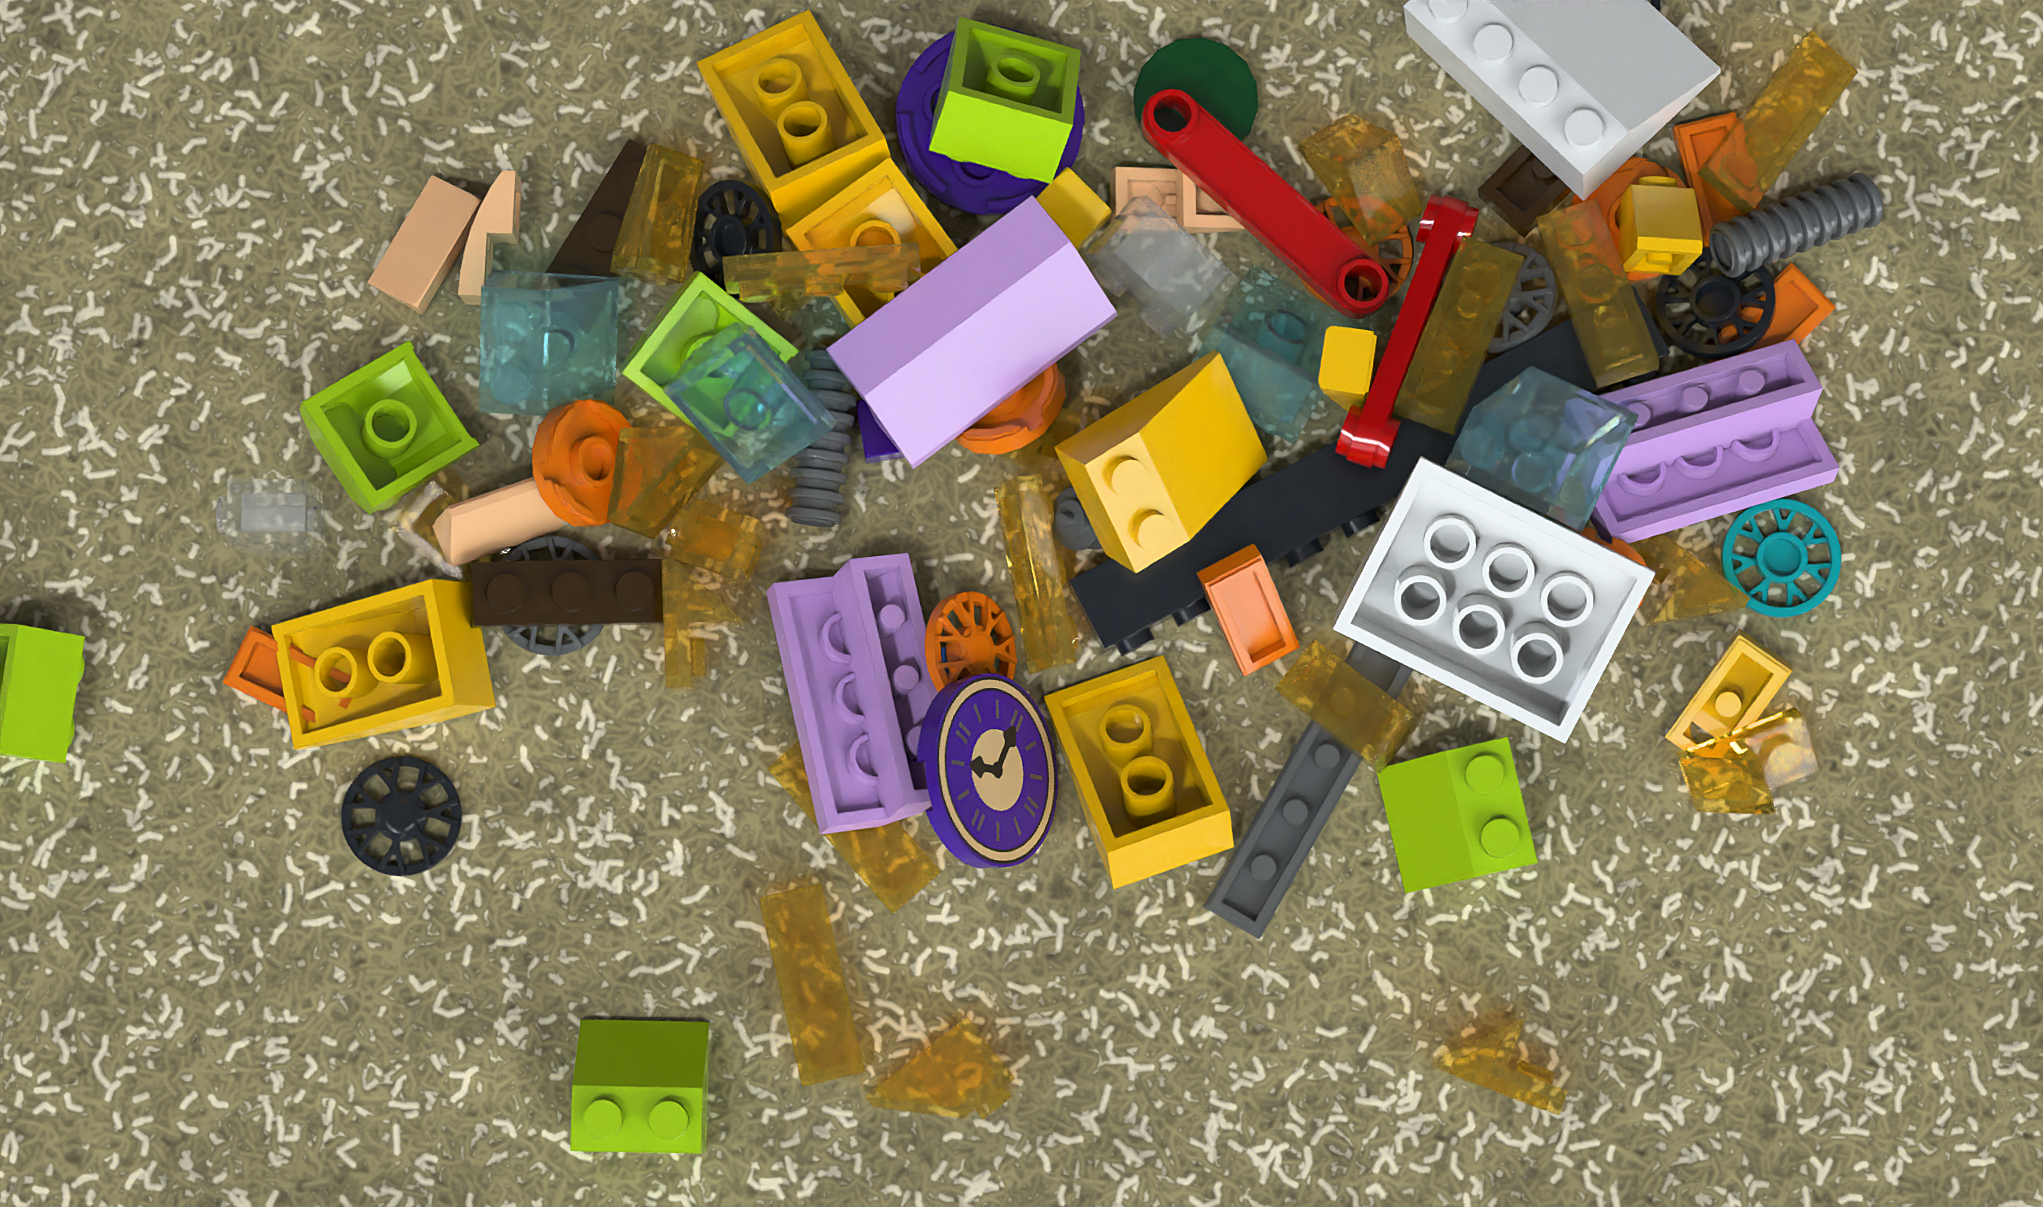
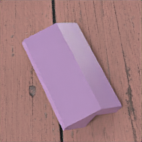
M1032 195L826 350L832 361L867 403L876 423L914 469L1118 315L1071 241Z
M1794 339L1566 405L1564 416L1579 499L1601 540L1611 544L1612 538L1615 537L1629 544L1834 482L1840 467L1811 418L1823 388Z
M901 553L849 559L832 577L773 583L766 591L820 835L879 827L925 812L932 804L927 788L925 763L917 762V748L925 714L938 691L930 678L926 664L924 647L926 627L909 554Z

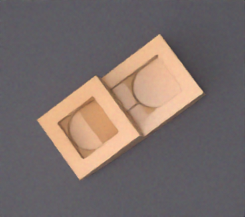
M1115 167L1110 171V209L1112 210L1110 234L1217 233L1242 231L1245 229L1178 168Z
M502 170L481 203L471 226L464 250L458 295L465 304L491 305L494 243L519 244L522 181L516 171Z

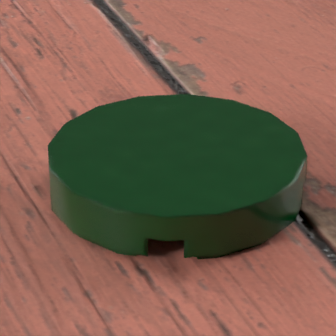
M1206 38L1179 39L1158 49L1141 68L1133 91L1134 120L1144 140L1150 146L1152 145L1143 135L1140 125L1142 111L1151 96L1158 91L1166 89H1177L1190 95L1241 142L1249 136L1258 111L1257 83L1246 61L1227 45ZM1163 108L1153 113L1155 122L1165 131L1176 132L1186 127L1184 117L1175 109Z

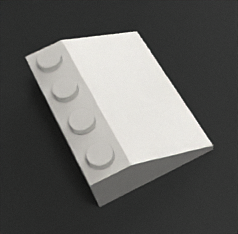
M1409 0L1403 6L1407 34L1583 201L1721 73V68L1647 0Z
M1420 456L1336 610L1333 629L1566 743L1649 587L1655 571L1440 464Z

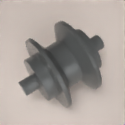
M1074 488L1065 489L1059 494L1052 508L1051 522L1056 538L1064 547L1070 550L1103 549Z

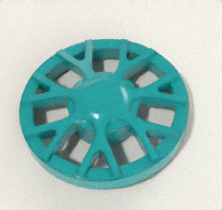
M1774 499L1751 506L1732 522L1722 542L1720 564L1726 585L1741 604L1763 616L1789 618L1812 610L1828 597L1839 577L1841 549L1831 524L1817 510L1800 501ZM1771 510L1778 532L1764 538L1754 516ZM1779 510H1789L1785 520L1781 518ZM1795 513L1801 514L1813 522L1802 540L1791 533H1787V528ZM1747 521L1751 527V532L1741 529ZM1817 528L1824 536L1823 538H1813V533ZM1737 535L1751 539L1758 544L1754 558L1732 553ZM1827 543L1829 563L1807 564L1808 553L1806 546ZM1732 560L1740 562V567L1734 570ZM1755 566L1756 571L1763 580L1756 587L1746 592L1737 580L1736 575L1749 567ZM1828 569L1826 579L1818 574V570ZM1803 572L1808 573L1822 586L1810 599L1793 582ZM1770 583L1785 584V607L1766 605ZM1759 592L1761 594L1760 602L1751 596ZM1793 596H1796L1802 604L1792 607Z

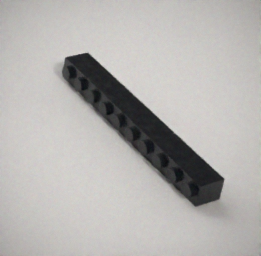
M1632 286L1394 410L1391 417L1401 420V425L1385 469L1376 466L1368 468L1346 460V456L1335 453L1337 440L1237 492L1190 541L1138 573H1134L1111 558L1069 580L1068 588L1103 654L1117 647L1121 657L1155 640L1150 630L1151 628L1172 617L1176 625L1180 627L1212 610L1197 572L1253 543L1261 553L1267 568L1283 559H1286L1290 568L1298 566L1324 551L1319 540L1342 529L1348 539L1379 523L1381 520L1376 511L1396 501L1420 456L1452 471L1454 470V472L1464 477H1468L1493 462L1488 454L1489 451L1510 441L1516 451L1548 434L1549 432L1544 423L1564 413L1566 405L1600 396V393L1619 383H1622L1623 387L1627 388L1656 378L1660 375V372L1655 364L1661 362L1670 351L1636 288Z

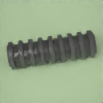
M1854 173L1847 179H1838L1830 185L1818 186L1814 191H1804L1797 197H1787L1779 204L1771 203L1762 210L1754 209L1745 216L1737 215L1728 222L1715 223L1711 227L1709 234L1711 255L1715 264L1725 275L1733 278L1738 277L1744 271L1757 270L1762 264L1770 265L1779 258L1787 259L1796 252L1803 253L1809 251L1813 246L1820 247L1830 240H1839L1847 234H1856L1863 228L1877 226L1881 222L1883 215L1881 194L1870 177L1864 173Z
M815 347L805 352V361L810 363V369L803 371L802 379L808 382L807 389L800 391V400L805 402V408L799 409L797 414L798 420L803 421L802 428L795 430V439L800 441V448L793 449L792 454L793 459L798 460V465L790 470V478L795 480V487L788 488L787 496L793 499L792 507L785 509V517L791 519V522L816 527H834V525L841 524L842 515L836 513L837 505L844 503V495L839 493V486L845 485L847 479L846 475L841 473L842 466H846L849 463V456L844 454V447L850 446L852 439L850 435L846 434V429L853 426L854 417L848 413L850 407L856 406V397L851 395V389L854 387L830 358L826 350L828 347Z

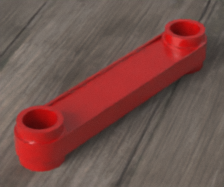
M1166 89L1158 91L1149 98L1142 111L1140 125L1143 135L1154 148L1338 312L1348 318L1363 319L1372 316L1380 310L1388 297L1390 284L1386 272L1373 258L1190 95L1181 90ZM1163 108L1175 109L1184 117L1186 127L1176 132L1165 131L1155 122L1153 113ZM1354 275L1367 279L1373 286L1374 299L1361 302L1351 298L1344 286L1345 279Z
M1432 193L1429 198L1416 236L1417 242L1425 244L1364 408L1354 404L1351 405L1339 436L1335 453L1346 456L1348 461L1368 468H1372V466L1381 469L1386 468L1401 425V420L1391 416L1452 253L1462 257L1465 256L1479 217L1480 209L1469 206L1467 201L1446 194L1442 197Z

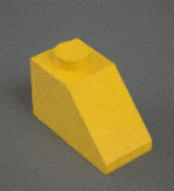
M1662 176L1642 177L1639 179V185H1630L1621 196L1617 271L1681 275L1702 254L1703 239L1695 189L1677 188L1676 179Z

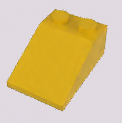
M809 9L696 62L698 70L755 184L768 195L777 211L782 225L781 231L785 238L788 237L786 230L888 157L891 158L882 131Z
M890 157L786 230L787 236L851 330L958 251L957 247Z
M1216 350L1211 351L1054 447L1105 554L1134 573H1138L1190 541L1269 460L1220 352Z
M429 579L271 625L273 639L278 641V652L276 651L294 750H303L443 722L496 707L481 628H471L470 582ZM290 644L302 649L303 654L317 660L314 669L291 659ZM332 667L352 676L348 685L331 677ZM341 698H352L347 709L338 705ZM301 706L315 712L316 723L310 720L309 723L306 722Z
M1164 655L1044 696L1046 708L1092 838L1113 889L1234 847L1229 807Z

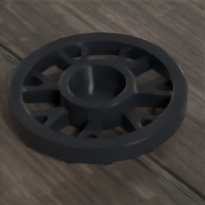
M745 180L719 181L707 188L698 198L688 223L687 249L693 271L703 273L734 299L749 298L763 290L775 275L780 256L782 255L781 221L768 195L760 187ZM731 190L734 196L735 214H730L724 193ZM752 202L759 209L754 220L748 217ZM708 213L717 218L710 231L704 229ZM763 229L766 230V249L759 246V232ZM702 237L706 239L705 244H703ZM711 250L718 263L709 269L704 252ZM753 258L761 266L755 276L750 267V261ZM732 265L737 266L735 289L727 287Z
M1710 247L1702 248V254L1687 268L1700 280L1694 285L1691 292L1675 281L1680 275L1664 274L1656 291L1655 307L1661 330L1674 346L1696 357L1721 359L1735 356L1748 350L1766 334L1772 324L1776 310L1775 288L1770 274L1763 265L1754 271H1744L1735 278L1719 275L1710 276L1713 257ZM1705 262L1703 270L1696 266L1699 263ZM1754 274L1762 286L1741 296L1737 284ZM1672 287L1677 294L1668 295L1670 288ZM1764 294L1766 295V301L1757 299ZM1690 303L1691 314L1668 318L1666 304ZM1742 307L1764 310L1757 324L1739 318ZM1696 323L1708 328L1700 343L1684 337L1688 330ZM1732 325L1736 329L1739 339L1730 343L1720 344L1717 329ZM1674 326H1681L1678 331L1674 328Z
M396 756L373 763L354 779L343 800L341 824L348 846L362 863L386 875L406 877L418 875L432 869L449 855L460 834L462 807L456 788L440 769L419 758ZM400 767L420 769L413 792L398 790ZM393 768L392 777L388 778L383 771ZM426 772L435 778L429 783L424 784ZM376 774L380 776L390 790V793L385 795L379 803L374 801L362 788ZM441 784L448 795L449 801L427 810L426 805L420 798L421 795L434 786ZM358 793L364 797L363 803H354ZM451 807L452 819L442 816V811ZM353 809H375L377 825L370 828L353 829ZM428 818L437 819L451 825L443 844L422 834L426 828ZM379 833L392 840V844L381 862L372 858L365 851ZM365 834L366 839L360 845L356 835ZM417 839L424 861L405 866L401 852V842ZM433 845L439 849L432 856H429L427 846ZM393 855H396L398 866L387 865Z

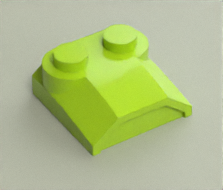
M695 271L671 296L636 341L618 372L631 381L636 388L649 395L718 450L722 451L737 425L781 368L791 358H794L799 350L703 273Z
M410 340L302 401L299 408L313 443L349 497L369 515L375 511L385 510L394 506L402 499L404 494L478 449L480 445L475 437H470L415 355L414 346Z

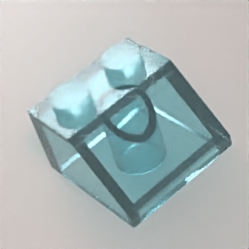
M1252 264L1210 330L1194 362L1213 350L1220 352L1250 419L1265 432L1278 435L1294 445L1323 395L1318 379L1327 328L1330 326L1361 329L1362 327Z
M492 270L481 286L479 412L546 416L551 409L573 400L595 399L603 400L609 405L614 404L617 370L619 277Z
M733 322L693 350L663 389V392L748 485L833 430L838 423L751 325Z
M1530 366L1472 409L1444 467L1582 533L1639 415Z

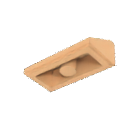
M431 175L367 283L423 315L466 244L471 226L483 200Z
M531 477L448 506L435 520L432 527L447 563L452 567H456L558 531L563 526L564 520L555 516L540 496L535 478Z

